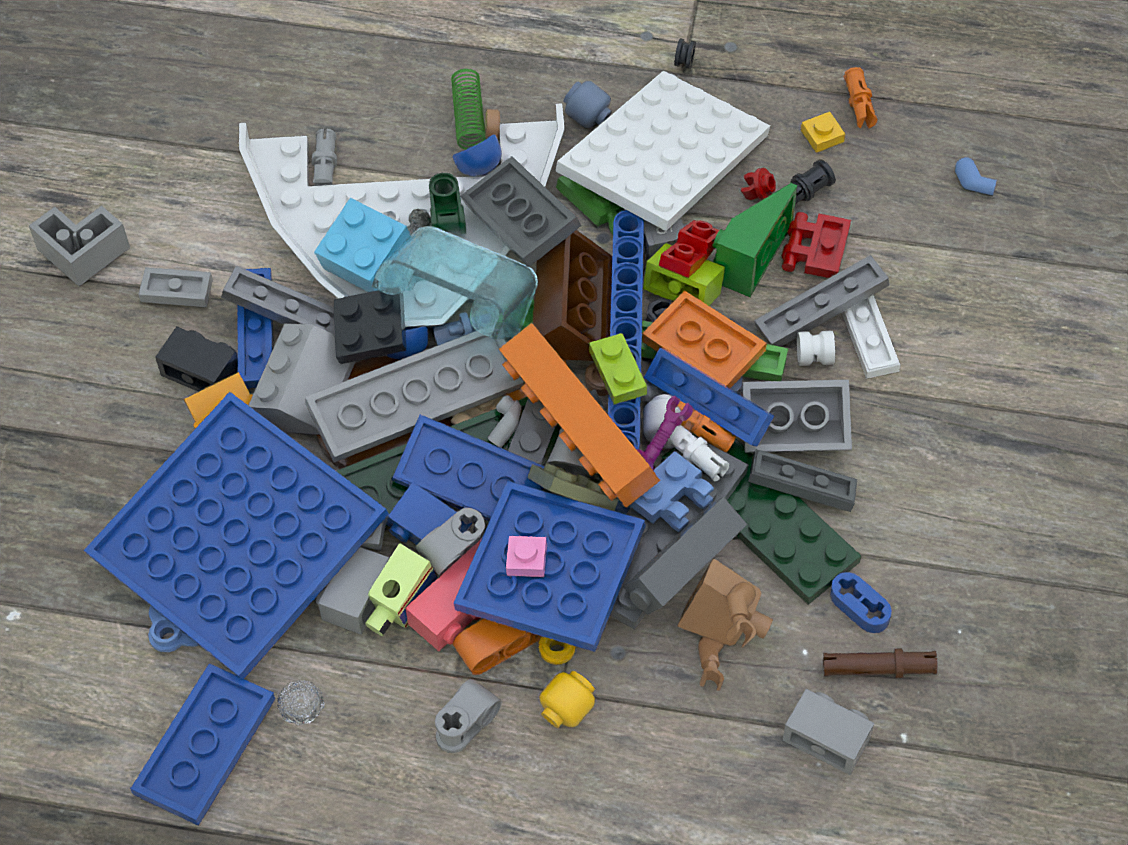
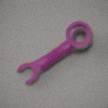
M672 396L668 400L664 420L657 433H655L650 445L647 446L644 452L636 449L653 470L655 469L654 462L675 428L687 420L693 412V407L686 403L681 412L675 413V408L680 402L676 396Z

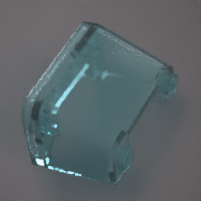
M425 226L414 231L380 265L371 287L384 293L395 295L405 290H413L415 284L419 281L432 282L474 300L470 312L471 325L479 333L499 340L516 336L520 332L537 289L538 279L534 270L525 264L439 228Z

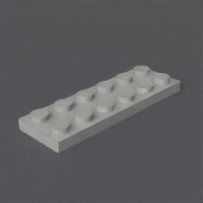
M493 324L305 397V405L333 462H336L412 432L420 414L438 422L519 390L525 382L521 377L514 381L502 366L507 359L500 352L499 348L506 344L497 325Z

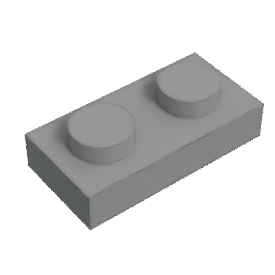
M145 267L138 295L140 301L145 303L207 307L213 278L211 272Z

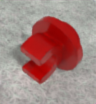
M758 168L755 173L751 172L744 175V179L749 187L741 188V192L747 200H753L758 197L760 200H764L775 191V178L766 168Z

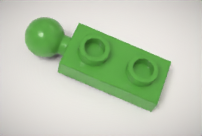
M565 176L559 177L556 188L597 226L608 222L610 233L613 235L614 218L624 208Z

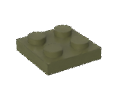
M546 462L544 468L532 464L527 477L551 492L612 511H615L618 503L617 498L611 502L599 487L597 480L582 474H577L576 476L566 472V469Z

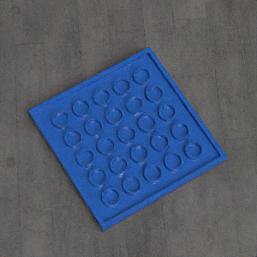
M229 392L84 551L95 562L243 680L389 513L385 507Z

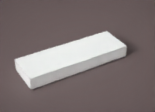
M872 295L843 311L844 321L866 379L899 372L900 363L874 296Z

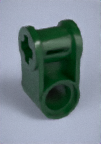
M443 172L434 175L429 181L433 238L439 237L441 233L460 231L461 234H467L464 207L461 204L457 178L450 173Z

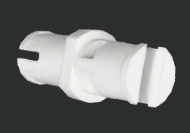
M682 425L675 428L667 441L683 454V458L691 464L694 463L713 481H718L720 476L723 477L729 468L727 461L707 447L706 440L702 437H694Z

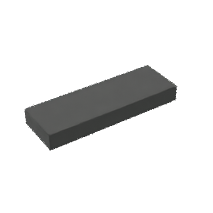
M758 449L755 450L748 482L851 512L855 504L857 479Z

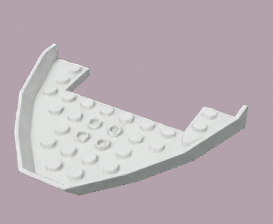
M556 104V121L500 124L501 164L513 156L545 187L564 132L562 104ZM239 123V150L271 226L316 280L337 298L367 293V291L323 269L314 253L350 197L406 225L414 241L408 254L385 287L386 289L400 286L404 297L405 327L444 325L496 271L510 250L465 205L462 198L461 204L464 207L467 234H461L460 231L441 233L439 237L433 238L430 216V179L309 186V144L307 136L249 139L246 123ZM485 176L456 177L460 196Z

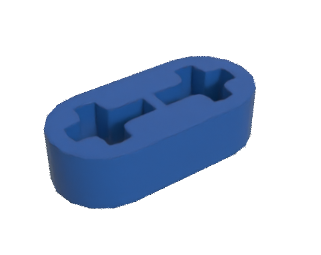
M840 573L834 578L830 597L835 606L866 632L880 633L888 627L892 610L885 598L854 573ZM841 587L844 589L854 588L853 595L851 593L842 595L840 593ZM878 610L881 612L880 619L876 616L871 619L867 617L868 611L874 613Z

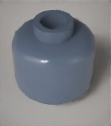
M579 81L576 82L563 100L566 103L565 113L584 128H591L596 123L600 125L612 113L608 108L611 102L610 95L591 81H585L582 84Z

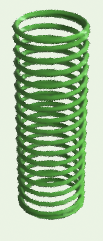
M465 68L452 74L451 83L457 145L466 150L468 148L461 144L475 146L486 140L480 76L475 70ZM462 72H472L477 75L475 76L473 74H462L455 78L456 75ZM462 76H473L476 78H462L456 81L458 78ZM466 79L476 81L475 83H474V82H468V81H467V82H462V83H460V84L457 85L458 82H460V81H462V80H466ZM466 83H471V84H472V85H467V86H460V85L466 84ZM466 91H473L472 93H462ZM466 95H474L472 97H462ZM466 99H474L472 101H462ZM465 134H478L475 136H465ZM481 135V137L476 140H465L461 138L462 136L466 138H475ZM482 139V141L476 144H466L461 141L463 140L466 142H475Z

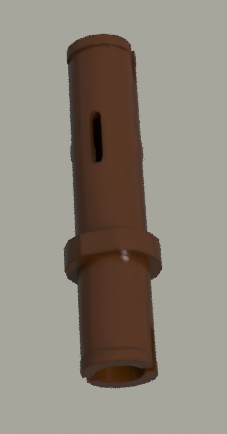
M902 648L894 649V652L823 653L824 677L832 675L894 674L895 678H903V674L935 675L938 669L937 658H935L937 653L936 651L903 652Z

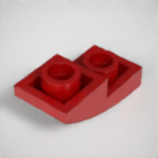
M693 220L679 230L677 242L661 254L659 266L689 278L702 266L715 249L713 248V243L719 230L713 228L706 221Z

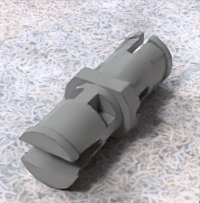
M328 128L326 139L323 138L324 129H319L316 132V151L312 154L311 161L314 166V186L332 185L333 170L337 166V155L334 153L336 133Z

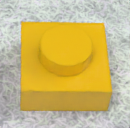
M831 112L811 118L801 124L802 133L816 153L843 143L845 140V132Z

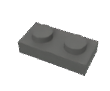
M528 398L508 451L541 465L556 426L552 428L539 412L544 408L543 404L539 400L533 404Z

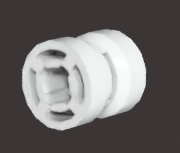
M808 331L798 332V365L810 366L813 361L820 362L822 365H834L835 340L833 331H821L820 334L813 336Z

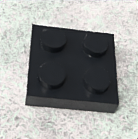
M400 286L334 299L336 359L340 364L407 351L404 297Z

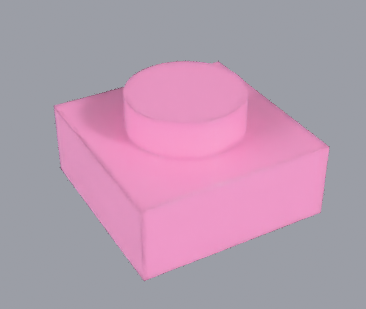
M509 536L506 562L507 576L544 577L547 551L546 537Z

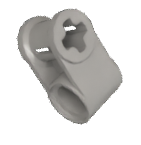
M463 508L444 524L431 531L415 548L423 558L430 561L432 568L440 576L481 539L485 526L484 518L475 509ZM461 521L465 524L471 522L475 524L473 534L469 531L460 532Z
M474 679L467 680L458 689L454 697L436 715L437 745L447 753L462 751L482 728L495 718L502 705L501 699Z

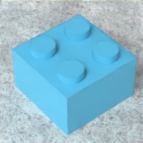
M350 197L314 253L323 269L367 292L385 289L413 246L414 241L406 225Z

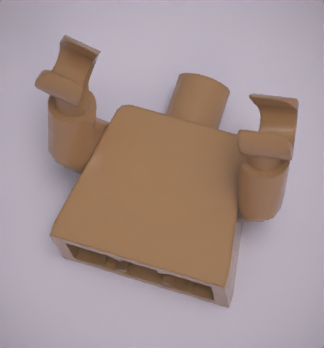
M715 559L711 560L689 597L677 626L703 636L698 645L701 667L704 669L699 684L701 687H704L706 680H712L717 684L716 690L720 691L724 676L718 670L720 666L718 653L725 644L729 646L735 645L742 633L745 634V641L742 647L746 646L755 635L764 639L773 619L756 611L762 594L760 589Z

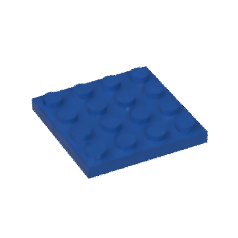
M507 481L454 600V608L456 611L595 652L644 532L645 520ZM509 536L546 537L547 551L544 577L507 576L506 562Z

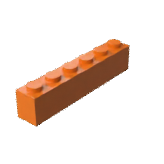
M532 323L499 348L500 352L507 359L502 366L514 381L519 377L522 378L525 384L520 388L533 404L538 400L543 404L544 408L539 412L553 428L557 424L560 425L564 431L559 434V437L571 452L577 448L580 450L583 456L578 460L591 477L596 473L601 476L603 481L598 485L611 502L618 497L627 508L660 481L646 460Z

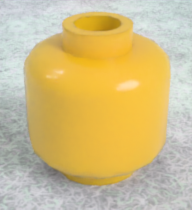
M571 671L570 674L565 672L556 674L539 696L540 703L544 708L541 715L556 728H559L561 724L567 727L578 726L595 705V698L592 694L595 691L594 687L586 678L575 671Z

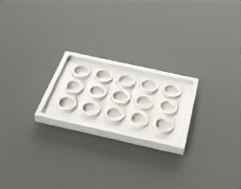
M662 71L557 161L556 172L667 231L768 136L770 125L731 106L727 102L719 100L702 89L690 85L675 75Z

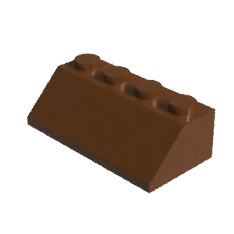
M578 230L574 231L569 237L536 261L533 325L562 360L594 361L589 352V343L610 337L613 256Z

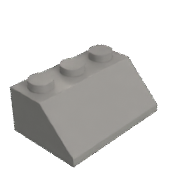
M284 324L248 406L283 432L320 434L305 405V397L347 381L355 361L345 364L338 362L335 351V335L313 324Z
M849 380L742 383L740 395L774 415L757 447L744 441L745 453H754L756 449L765 452L852 450Z

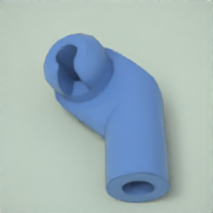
M964 157L957 161L955 173L964 189L993 196L997 180L982 177L971 158Z

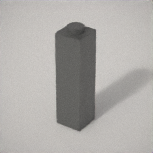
M724 497L708 505L623 586L630 594V599L637 608L643 610L647 615L662 608L747 525Z

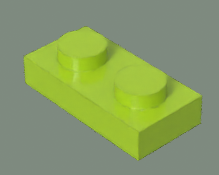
M622 333L589 343V352L614 405L647 395V385Z

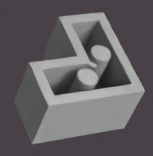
M100 206L76 225L56 207H53L29 225L37 250L78 286H81L130 248L123 224L103 206Z

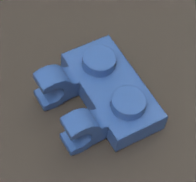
M674 451L653 470L660 481L629 506L652 524L661 517L674 530L679 532L689 523V520L685 518L689 513V509L678 500L686 495L699 508L705 509L713 501L709 494L714 490V487L706 480L701 479V470Z

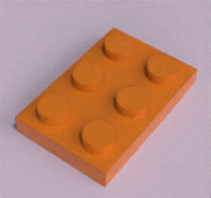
M685 290L642 333V342L657 352L659 348L668 350L728 388H731L763 355L767 345L765 341Z

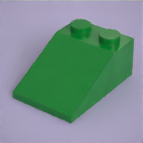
M788 184L732 218L725 230H719L713 243V248L717 249L713 262L725 267L723 287L751 298L788 234L789 224L793 221L797 185Z

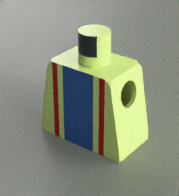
M399 543L369 590L368 596L375 610L365 622L367 627L383 636L393 621L404 628L409 626L405 608L437 579L430 561Z

